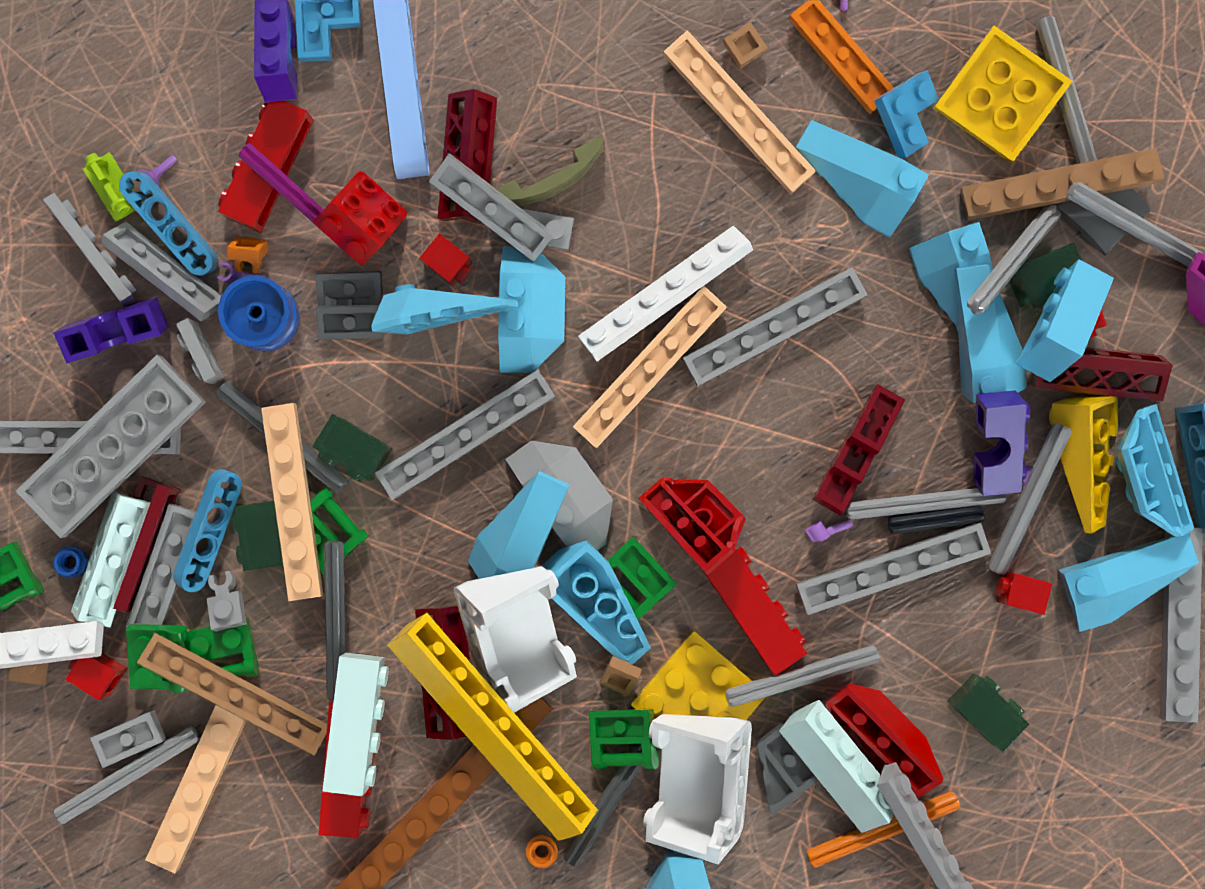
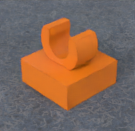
M236 236L227 246V259L235 260L234 268L236 272H241L244 268V261L252 264L253 274H257L262 267L261 260L268 253V240Z

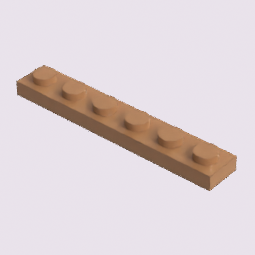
M1157 148L964 186L961 188L960 194L966 220L970 221L1071 201L1067 197V192L1070 186L1077 182L1083 183L1100 194H1107L1161 183L1164 179V174Z
M154 633L136 663L312 756H315L326 736V723Z

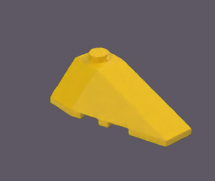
M1096 395L1065 398L1052 403L1049 413V422L1052 426L1056 423L1068 427L1072 431L1060 459L1085 533L1092 534L1106 526L1110 486L1105 482V476L1114 462V456L1109 455L1108 452L1110 436L1117 437L1118 397Z

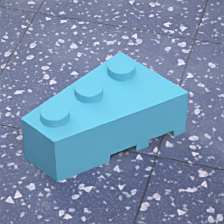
M1080 259L1069 269L1064 267L1054 281L1056 288L1047 299L1043 307L1044 311L1016 364L1051 382L1081 358L1114 278Z

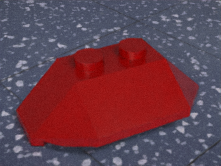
M662 477L638 498L705 574L709 575L734 553L746 518L709 480H673L672 478Z
M848 684L826 700L825 708L880 775L884 765L896 762L901 772L909 778L911 789L917 798H920L943 782V776L926 736L880 690Z

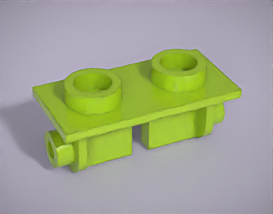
M110 152L102 157H98L96 153L88 155L85 158L86 165L83 171L117 223L136 211L120 191L119 183L124 174Z

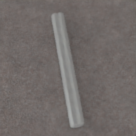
M1044 17L1036 23L1046 61L1073 81L1059 99V105L1076 162L1079 164L1097 160L1055 17Z
M1081 182L1073 183L1067 192V197L1071 201L1189 267L1194 255L1201 252Z
M1056 205L1045 206L969 298L967 307L971 309L973 314L977 315L979 312L984 313L1059 220L1061 212L1057 210Z
M1056 423L1053 424L988 564L990 570L1003 575L1007 573L1072 433L1068 427Z
M978 488L855 501L849 502L846 514L848 519H861L1004 503L1006 501V494L982 496Z
M868 646L785 671L776 676L772 675L729 688L725 691L726 701L729 706L735 707L878 663L880 660L879 654L875 646Z
M193 726L186 728L54 810V816L57 818V821L60 824H65L199 742L200 736Z

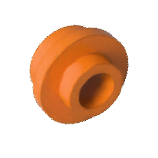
M539 834L529 840L526 846V857L531 865L537 868H547L556 861L558 846L552 837ZM540 845L546 846L548 853L539 855L536 852V848Z

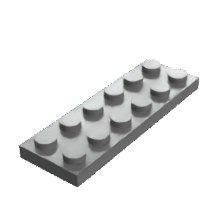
M156 355L15 492L60 538H66L194 415L206 401L162 356Z

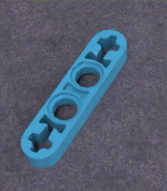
M140 171L127 172L121 177L119 187L122 195L187 270L198 276L212 273L218 265L217 254L152 178ZM132 180H140L142 182L139 185L140 190L145 195H152L153 193V196L147 199L141 192H133L134 184ZM155 202H160L165 207L166 213L162 220H156L151 214V207ZM178 226L182 227L187 233V241L183 245L177 244L173 239V231ZM191 247H193L192 250L194 252L185 253V250H188ZM195 253L197 255H206L207 258L204 261L206 267L197 266L196 263L199 259Z
M226 469L215 471L208 479L174 570L173 579L175 584L188 592H197L205 586L241 491L242 482L240 477ZM222 481L229 482L227 488L220 487ZM215 497L224 499L223 503L216 501ZM218 507L220 511L218 519L213 523H208L207 515L212 508ZM207 538V549L197 554L196 544L200 539ZM193 558H195L201 562L200 564H198L196 562L193 563L191 561ZM195 573L193 579L189 578L188 580H186L187 574Z

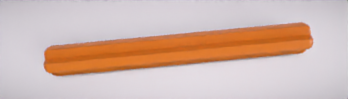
M951 791L923 802L930 821L960 809V802L956 794ZM894 815L888 824L863 833L856 829L807 850V856L811 865L817 868L903 833L904 830Z

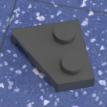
M782 723L756 742L768 808L772 815H775L818 781L817 777L779 732L783 726Z

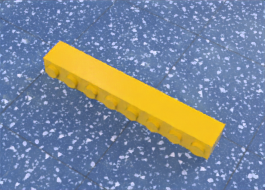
M428 613L408 623L387 646L558 841L582 834L598 811L595 805Z

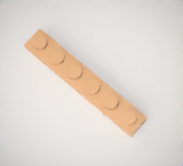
M688 30L664 50L663 56L790 195L816 172Z
M702 286L577 421L573 428L597 449L724 312L727 306L705 286Z
M290 403L263 407L261 410L288 601L321 597L324 594L297 404Z
M215 705L145 859L146 861L174 874L179 870L246 723L245 720Z

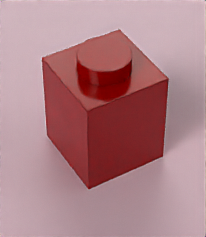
M440 233L419 258L425 266L452 287L457 282L462 284L472 272L470 266L473 262L470 257Z
M1007 572L997 582V602L1045 615L1052 583Z
M102 652L101 656L71 660L68 666L71 671L65 680L95 699L100 700L112 694L127 667Z

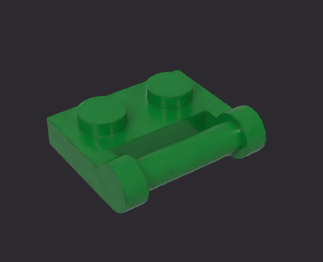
M328 488L322 490L310 501L319 566L323 575L324 544L328 541L340 540L315 513L316 510L322 506L349 536L350 539L344 544V558L369 537L364 529L360 530L332 499L334 495Z
M634 536L608 559L612 569L617 566L646 597L639 604L621 585L637 620L645 615L677 585Z
M11 542L0 548V587L18 577L23 585L0 597V612L29 596L34 598L44 592L42 583L35 577L18 542Z
M246 618V625L218 632L212 631L210 626L187 631L188 637L184 643L188 651L205 660L243 653L244 662L220 668L237 677L246 675L249 678L259 675V664L249 618Z
M130 624L126 629L130 689L171 690L174 693L188 691L136 664L154 633L185 648L184 641L188 637L187 627L182 625Z
M654 709L589 711L591 762L595 770H605L607 766H644L645 769H657L659 754L656 747L653 746L652 739L649 738L650 725L654 720ZM605 744H642V753H607L605 751Z

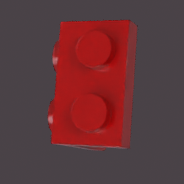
M358 171L312 223L362 267L407 216V212L363 171Z

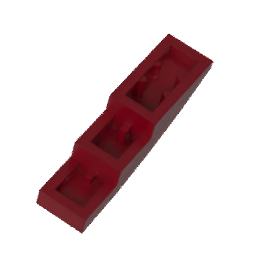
M879 384L875 386L840 446L812 500L838 515H842L845 512L857 486L862 483L875 455L880 452L905 402L904 398Z

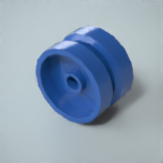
M257 275L241 277L231 283L221 295L218 306L219 322L226 335L240 345L262 352L278 350L288 344L297 333L300 322L299 306L292 294L271 279Z

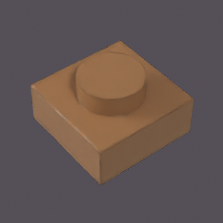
M751 22L723 40L724 46L740 69L766 53L768 49Z
M612 656L599 684L629 697L642 669Z
M48 663L10 667L8 681L37 685L46 683Z

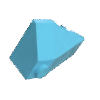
M813 120L810 121L795 147L816 170V173L835 190V194L850 206L855 212L854 215L863 224L888 238L891 237L914 203L929 176L926 172L899 157Z
M539 471L505 509H502L497 514L495 519L477 536L468 559L469 564L479 579L535 568L570 484Z

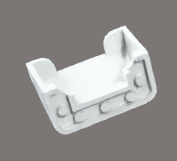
M542 566L466 581L454 587V595L476 670L514 713L577 677L574 663H576L575 654L568 645L563 646L558 641L548 599L555 597L557 594L558 580L550 569L546 570Z
M662 714L652 721L649 729V738L652 739L653 746L662 749L659 801L653 808H649L644 816L643 824L646 827V842L715 864H719L738 841L744 825L752 732L750 721L732 717Z

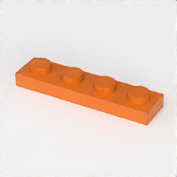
M807 0L790 15L789 21L869 115L877 110L874 100L894 87L820 0Z

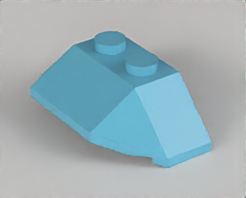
M503 246L499 298L517 300L519 307L499 312L498 343L500 373L532 374L564 342L566 277L542 253L533 262L514 246Z
M1157 404L1137 410L1116 448V463L1118 469L1123 473L1127 484L1125 488L1127 499L1133 504L1136 513L1175 537L1183 536L1192 531L1194 525Z

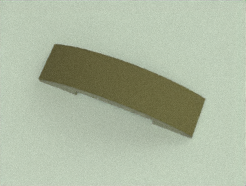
M601 135L573 149V157L576 163L523 190L520 189L516 179L496 188V190L517 206H525L553 197L579 181L595 165L605 150V141Z

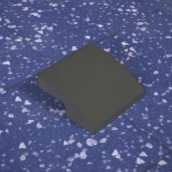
M1133 189L1102 194L1142 218L1151 210ZM1073 201L1062 202L1057 207V210L1061 212V217L1081 231L1080 238L1104 256L1128 234V232Z
M381 271L316 274L318 340L383 338V333L372 332L371 327L383 298Z

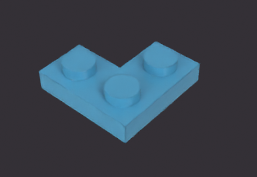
M295 0L297 53L300 62L331 61V29L362 28L361 0Z
M928 71L914 75L874 100L899 158L908 157L929 143L917 113L939 100Z

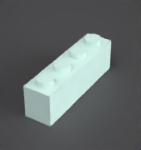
M344 653L339 656L323 792L363 796L369 789V786H374L376 766H371L373 753H378L380 745V733H376L377 720H382L385 701L380 699L381 686L386 687L389 667L384 666L385 657Z
M815 701L794 711L779 732L860 832L863 833L890 823L894 813L877 786L880 774L821 701Z

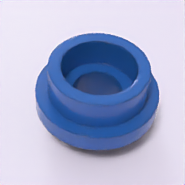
M76 546L60 549L54 558V568L64 578L79 577L85 572L88 564L85 552ZM71 556L76 559L74 568H71L68 564Z

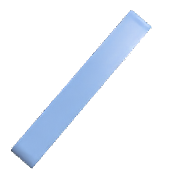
M373 0L396 178L406 179L429 176V161L409 1Z

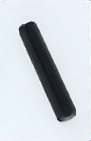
M978 505L896 516L888 519V528L891 534H902L980 523L985 520L983 507Z

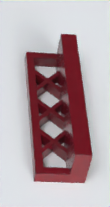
M470 89L448 94L442 162L450 153L489 184L497 97L477 89ZM465 101L464 110L458 116L459 102ZM461 132V134H462V136H461V142H460V144L458 145V147L456 148V147H455L456 138H457V136L459 135V133ZM440 190L437 219L442 221L463 219L477 224L482 223L457 203L455 204V211H449L451 198Z
M1086 347L1083 356L1070 366L1073 368L1070 370L1066 369L1063 375L1051 382L1043 380V378L1035 374L1032 385L1034 388L1163 401L1173 364L1162 355ZM1084 368L1092 369L1097 375L1087 384H1079L1073 377ZM1116 372H1124L1129 378L1127 382L1118 388L1110 387L1105 380ZM1149 375L1159 376L1155 392L1142 390L1138 382Z
M140 476L133 498L144 500L143 496L147 486L156 489L113 609L125 613L130 612L133 608L168 505L170 503L175 504L180 490L179 488Z
M458 605L415 609L416 619L425 613L433 615L435 623L470 662L468 640ZM422 686L426 738L455 740L466 737L463 731ZM437 714L442 719L443 730H437Z

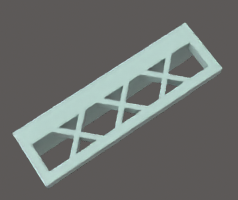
M117 490L111 494L71 610L77 621H98L104 624L105 627H111L116 609H113L150 502L129 497Z

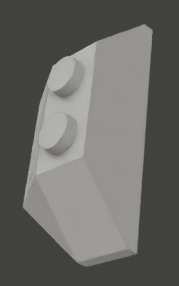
M530 441L505 459L523 487L539 471L570 484L552 526L567 547L586 540L597 551L606 545L613 499L576 447Z

